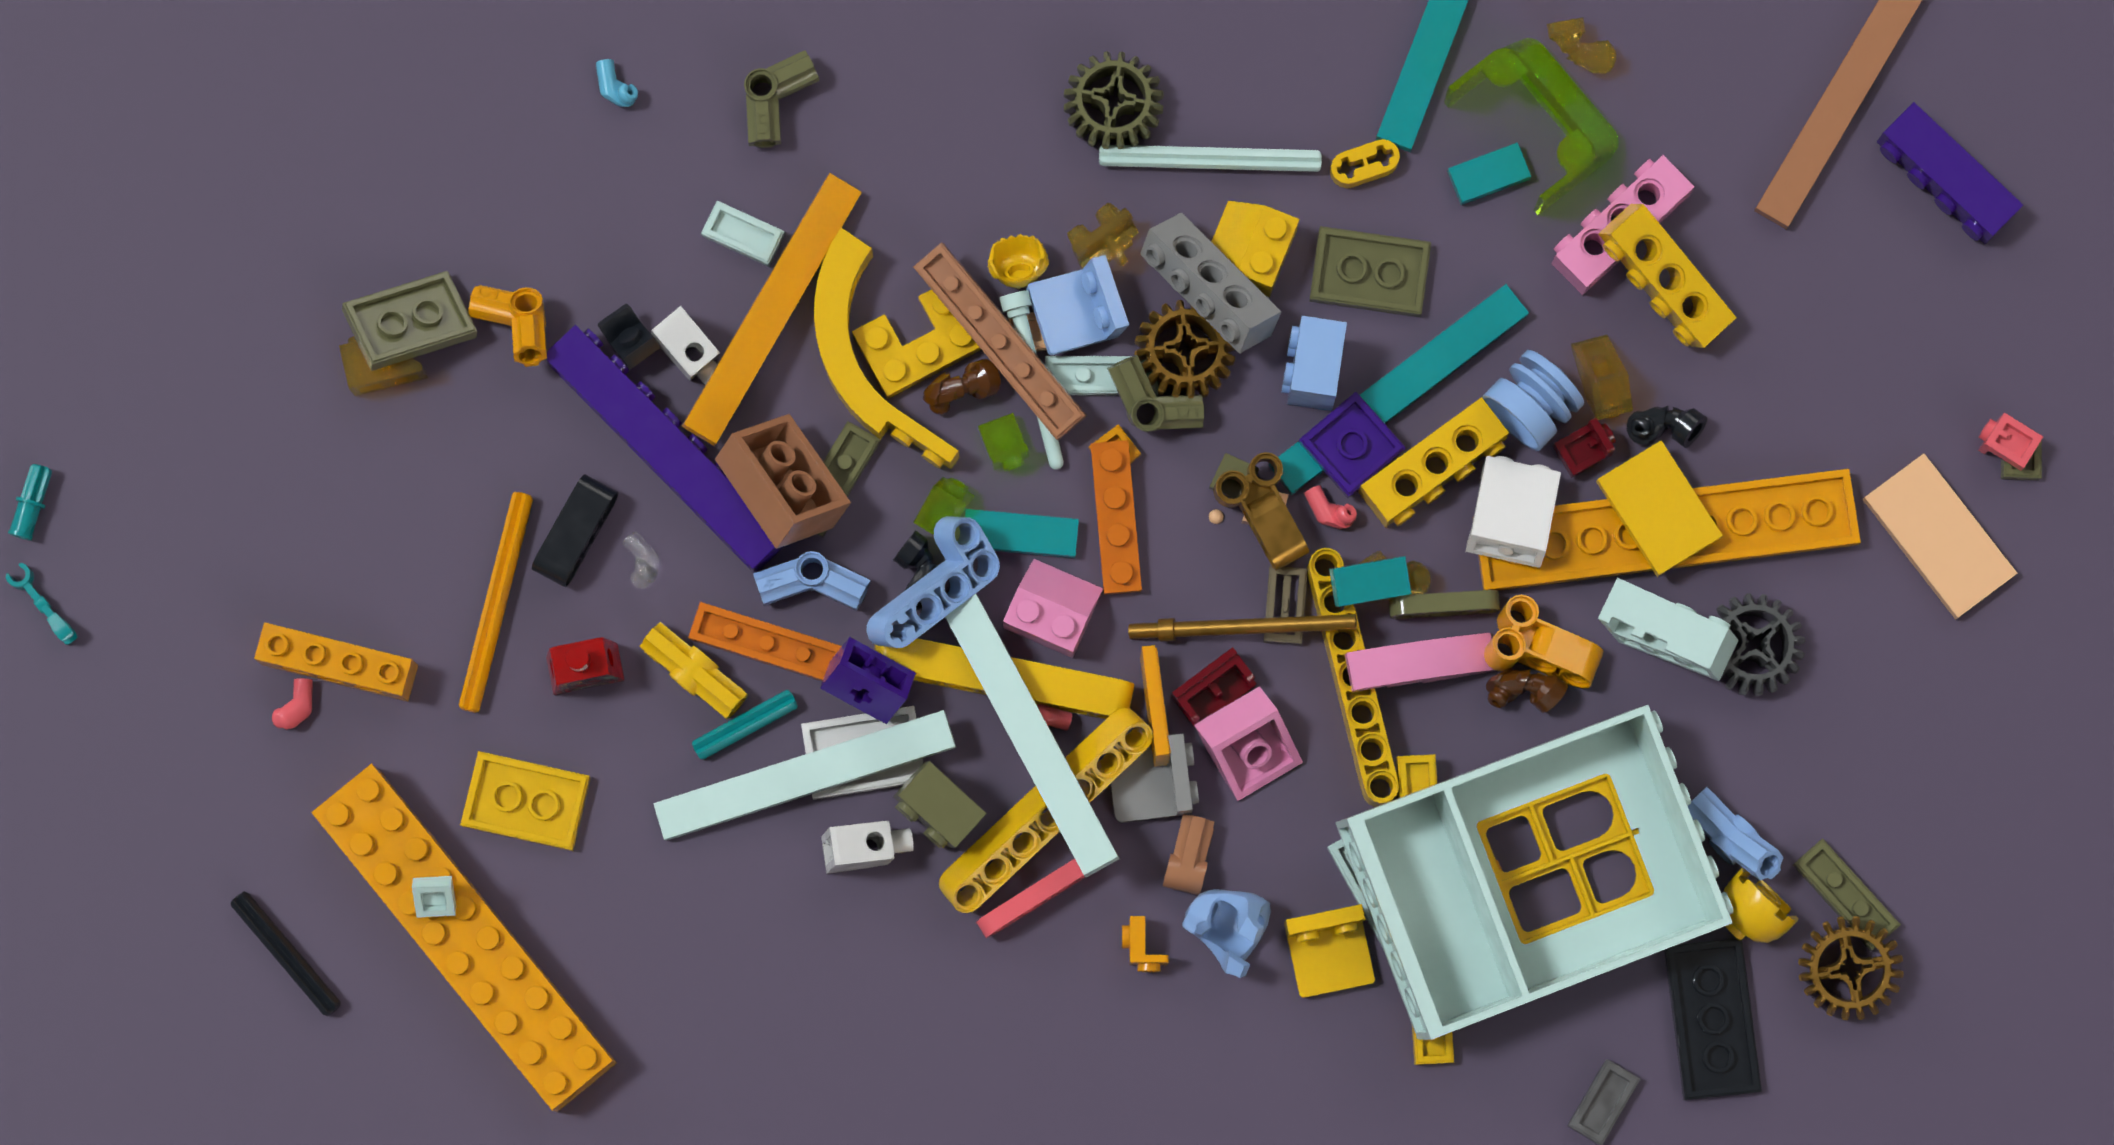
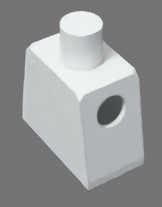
M680 306L652 329L651 334L664 353L689 381L697 375L706 385L717 366L714 360L720 353ZM695 347L702 354V358L698 361H691L685 354V351L688 348Z
M889 821L829 827L821 836L826 874L888 865L894 860L895 853L913 851L911 829L891 831ZM866 840H873L877 844V850H871L867 846Z

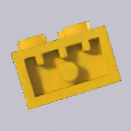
M1362 904L1286 919L1284 922L1298 992L1301 998L1369 985L1375 982L1363 926L1365 916Z

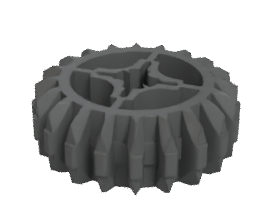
M1747 593L1743 598V606L1739 599L1734 596L1729 600L1731 610L1723 604L1719 605L1716 609L1721 619L1731 625L1730 628L1733 634L1739 640L1737 650L1730 657L1721 678L1724 675L1729 677L1725 684V688L1731 690L1736 682L1740 683V695H1746L1750 685L1753 687L1755 696L1763 694V684H1765L1770 693L1776 692L1778 690L1776 680L1783 685H1787L1791 680L1786 671L1796 674L1800 669L1791 659L1802 660L1805 656L1802 650L1794 648V646L1805 643V637L1793 635V632L1802 627L1801 623L1795 622L1790 625L1787 621L1794 612L1788 609L1781 615L1778 609L1781 607L1782 602L1778 599L1771 607L1766 606L1768 598L1765 594L1759 597L1757 604H1754L1752 594ZM1742 616H1757L1770 623L1763 628L1755 629L1746 622L1741 623L1738 618ZM1777 631L1780 634L1783 645L1779 664L1773 658L1775 654L1770 648V639ZM1762 634H1766L1760 641L1761 645L1758 647L1761 649V652L1754 649L1751 652L1748 651L1744 656L1740 655L1747 648L1745 645L1749 643V641L1745 640L1746 637L1752 641L1755 638L1758 639ZM1750 660L1756 662L1760 667L1765 666L1769 672L1750 674L1738 669L1737 666L1744 661Z

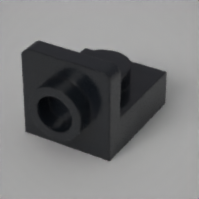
M624 304L598 323V327L607 341L629 369H632L661 348L628 304Z

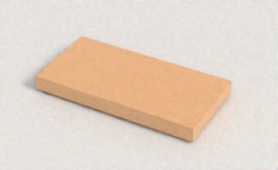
M1925 454L1919 456L1862 499L1955 620L2018 574Z

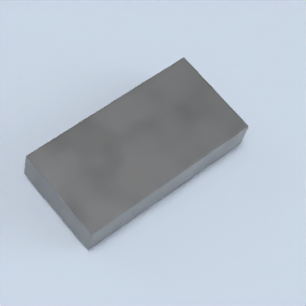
M1606 1059L1567 1126L1594 1143L1603 1145L1639 1083L1640 1078Z

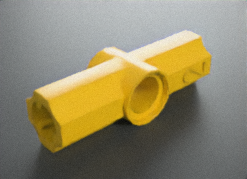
M661 622L649 631L639 646L644 653L669 671L668 675L691 695L699 696L726 720L738 711L748 697V694L740 686L718 670L719 666L694 645L690 647Z

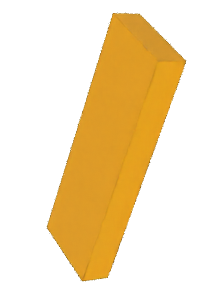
M1155 645L1142 646L1140 663L1148 725L1153 732L1151 742L1154 767L1167 766L1171 750L1168 739L1158 651Z

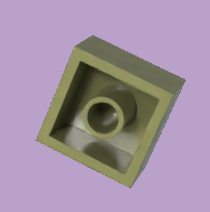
M930 761L924 762L893 796L899 802L895 808L911 823L918 819L925 825L927 829L923 834L938 848H944L945 846L956 848L987 814Z

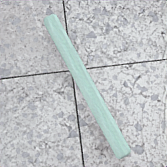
M1101 145L1099 148V163L1102 166L1318 172L1322 165V155L1318 150L1139 145L1137 147L1124 145L1123 149H1118L1116 145H1110L1108 149H1103Z

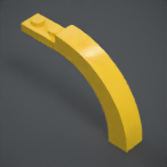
M840 228L823 260L814 299L816 339L823 366L830 383L851 415L878 439L881 440L890 428L893 430L890 435L896 441L908 448L911 444H914L923 450L924 453L921 456L933 466L940 469L942 465H945L952 469L960 458L959 450L887 402L872 387L857 363L850 341V310L855 289L861 275L873 258V252L870 246L843 228Z

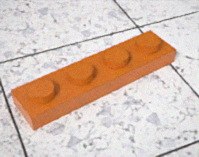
M1128 440L1090 443L1104 595L1142 592Z
M703 602L699 603L688 636L689 640L819 681H823L829 662L842 647Z

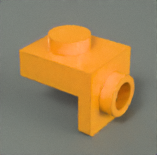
M1130 916L1129 925H1122V948H1129V965H1137V972H1161V965H1168L1169 955H1145V916Z

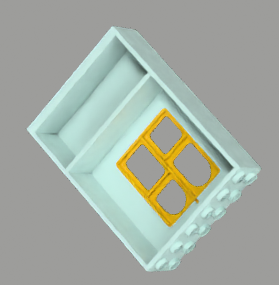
M1649 705L1632 709L1335 822L1418 1040L1435 1039L1732 924L1730 914L1733 913L1731 901L1725 892L1721 893L1716 881V878L1719 877L1717 865L1713 857L1707 856L1702 845V842L1705 841L1704 831L1699 821L1692 819L1688 809V805L1691 804L1689 792L1683 783H1678L1673 770L1677 768L1675 756L1670 747L1664 746L1660 733L1663 732L1661 720L1655 710H1650ZM1592 791L1604 796L1610 803L1613 812L1612 823L1607 832L1598 838L1564 851L1558 850L1554 845L1544 819L1543 809L1547 805L1581 792ZM1518 816H1524L1528 819L1540 850V858L1533 863L1512 871L1502 872L1497 865L1487 839V830L1492 826ZM1614 850L1622 852L1630 858L1635 867L1636 877L1634 885L1623 896L1606 903H1599L1595 899L1583 868V863L1585 859L1605 851ZM1561 868L1567 870L1581 904L1580 911L1575 915L1536 930L1524 931L1510 899V889Z

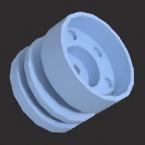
M1527 350L1519 359L1521 364L1514 363L1509 369L1516 384L1507 379L1499 378L1482 398L1511 435L1532 450L1540 451L1557 433L1556 426L1549 416L1559 422L1567 423L1572 417L1570 411L1577 412L1585 402L1580 392L1560 368L1537 352Z

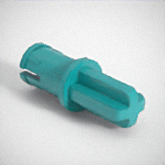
M32 464L30 466L21 497L17 496L15 499L18 505L8 534L32 541L40 510L46 507L42 503L52 475V470L39 464Z

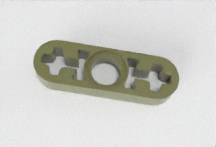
M1479 590L1389 598L1390 618L1412 619L1495 613L1500 611L1499 591Z

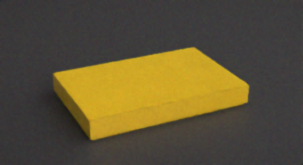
M1662 440L1596 480V483L1657 577L1723 537Z
M478 751L460 826L573 851L591 777Z

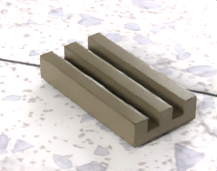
M1269 566L1265 618H1273L1277 575H1284L1280 617H1288L1291 576L1299 577L1296 617L1304 616L1307 569L1282 567L1276 571L1272 566ZM1287 632L1279 634L1264 633L1263 642L1290 643L1301 646L1303 632H1294V635H1287Z

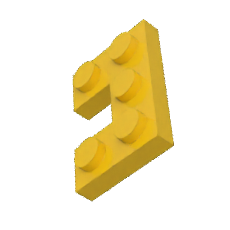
M932 289L918 296V300L934 330L904 346L901 345L885 314L852 331L855 341L887 399L982 350Z

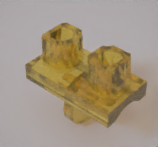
M1107 203L1095 215L1097 222L1101 226L1090 233L1083 224L1077 225L1067 233L1072 245L1071 248L1082 269L1091 258L1106 255L1108 263L1114 259L1118 265L1123 266L1128 262L1123 252L1133 245L1130 239L1139 233L1132 221V214L1126 208L1120 211L1111 203Z

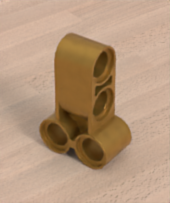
M1263 452L1257 454L1251 460L1246 476L1235 470L1226 471L1220 475L1214 485L1213 493L1215 499L1222 506L1230 508L1240 507L1270 564L1277 571L1308 554L1309 549L1275 487L1283 474L1282 462L1276 455ZM1262 461L1270 463L1275 470L1274 478L1268 481L1259 479L1255 474V465ZM1232 479L1241 485L1242 493L1238 498L1230 499L1222 493L1221 485L1225 480Z

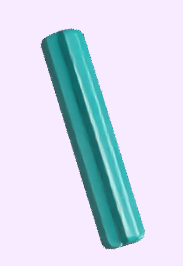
M785 690L693 740L692 747L700 759H706L795 710L798 707L793 694L789 690Z

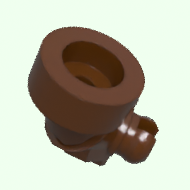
M988 359L971 362L966 366L962 378L960 376L950 378V373L946 374V372L938 376L924 390L923 400L929 404V408L933 413L942 415L950 410L949 403L951 401L963 398L966 393L977 399L995 395L1001 385L999 371Z
M1511 668L1492 676L1486 683V689L1489 692L1488 701L1492 706L1496 708L1504 707L1507 703L1514 701L1518 695L1529 691L1530 703L1542 713L1551 710L1562 699L1568 688V685L1556 674L1548 676L1538 672L1537 674H1530V670L1519 671L1512 670Z

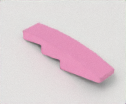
M1491 633L1439 638L1347 652L1345 659L1351 690L1356 692L1385 686L1390 688L1418 682L1429 683L1496 671L1488 666L1484 658L1485 647L1492 639Z

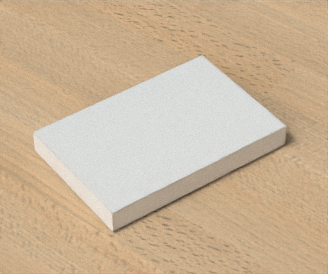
M915 707L899 708L887 724L866 713L803 723L801 726L806 754L914 720L916 719ZM923 759L812 794L813 800L903 786L923 764Z

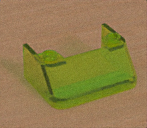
M1524 38L1493 51L1448 87L1444 104L1449 108L1486 78L1494 85L1500 87L1511 86L1520 80L1567 135L1557 148V160L1567 174L1539 196L1534 208L1537 215H1540L1611 159L1618 148L1619 139L1613 127L1544 45L1536 39Z

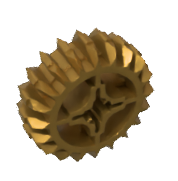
M1180 299L1176 302V311H1173L1170 305L1165 303L1161 308L1163 316L1158 312L1152 311L1149 314L1151 323H1141L1140 331L1144 335L1136 336L1135 344L1141 348L1136 350L1134 355H1138L1140 361L1146 360L1141 364L1145 373L1152 372L1148 376L1150 384L1154 385L1157 380L1161 383L1158 388V394L1163 395L1167 388L1173 390V397L1178 398L1180 391H1185L1188 398H1194L1195 390H1197L1205 398L1209 394L1207 384L1211 388L1218 390L1221 387V381L1218 377L1228 379L1231 371L1226 366L1234 365L1235 356L1228 352L1235 349L1192 306H1190V309H1185L1184 302ZM1176 325V338L1172 341L1164 342L1163 346L1154 347L1157 337L1167 328ZM1190 325L1206 333L1211 341H1208V338L1194 336ZM1182 338L1184 339V345L1189 346L1188 350L1192 348L1188 363L1186 362V356L1181 355L1182 351L1178 353ZM1215 354L1214 363L1203 373L1194 376V363L1197 360L1206 359L1207 355ZM1158 359H1162V363L1175 364L1179 368L1180 376L1166 370Z
M1839 916L1837 917L1839 929L1833 931L1830 923L1825 921L1822 925L1827 935L1822 938L1818 932L1813 930L1810 935L1818 942L1815 947L1807 943L1802 945V949L1812 955L1811 959H1798L1800 966L1810 967V972L1799 974V980L1808 981L1812 979L1813 984L1807 986L1804 989V993L1808 996L1818 991L1820 995L1813 1002L1817 1008L1822 1006L1826 1000L1830 1002L1826 1011L1827 1015L1833 1016L1838 1006L1842 1008L1841 1016L1843 1020L1849 1019L1850 1009H1856L1858 1019L1862 1020L1864 1019L1862 1007L1869 1005L1871 1012L1876 1015L1879 1013V1009L1874 1003L1877 999H1880L1887 1006L1891 1004L1890 998L1884 994L1885 990L1889 989L1895 993L1899 992L1900 987L1890 982L1891 977L1903 978V971L1892 969V964L1903 962L1902 955H1889L1888 952L1894 950L1898 944L1895 940L1889 941L1885 945L1881 942L1888 934L1885 928L1881 929L1876 936L1871 933L1875 927L1873 920H1869L1866 923L1865 929H1860L1859 916H1853L1852 927H1846L1844 917ZM1850 936L1860 937L1871 942L1879 950L1881 956L1874 958L1857 956L1854 953ZM1839 939L1841 949L1839 959L1833 964L1818 968L1819 959L1824 949L1831 942ZM1847 948L1855 964L1861 963L1866 965L1862 966L1861 972L1856 971L1858 973L1854 977L1856 987H1853L1852 980L1846 972H1831L1839 970L1841 964L1845 965L1843 961L1847 959L1845 951ZM1883 968L1882 978L1877 987L1863 997L1861 991L1862 977L1868 972ZM1827 978L1844 980L1848 984L1851 999H1843L1833 995L1823 986L1820 980Z

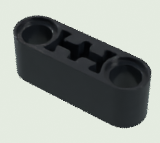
M584 474L577 482L539 549L531 569L566 588L577 573L614 507L619 492Z

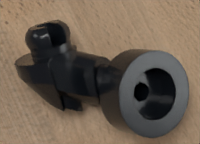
M1669 406L1662 408L1654 407L1643 412H1634L1628 418L1627 433L1632 441L1637 444H1653L1669 427L1672 429V439L1684 448H1687L1702 433L1707 423V417L1695 408L1684 411L1673 407V410H1669Z
M916 530L893 559L894 562L904 569L914 567L917 569L905 590L937 567V564L932 563L933 556L928 549V539ZM921 601L918 602L916 610L922 609Z

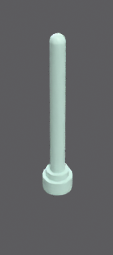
M1024 290L999 297L1003 313L1007 312L1008 319L1013 320L1014 328L1036 353L1027 315L1030 314L1029 306H1032L1029 291ZM1037 417L1049 465L1052 469H1060L1064 464L1059 440L1055 439Z

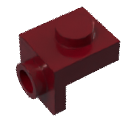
M1595 417L1584 427L1555 442L1553 447L1571 478L1610 457L1615 450L1613 444L1616 443V440L1606 423L1601 425Z

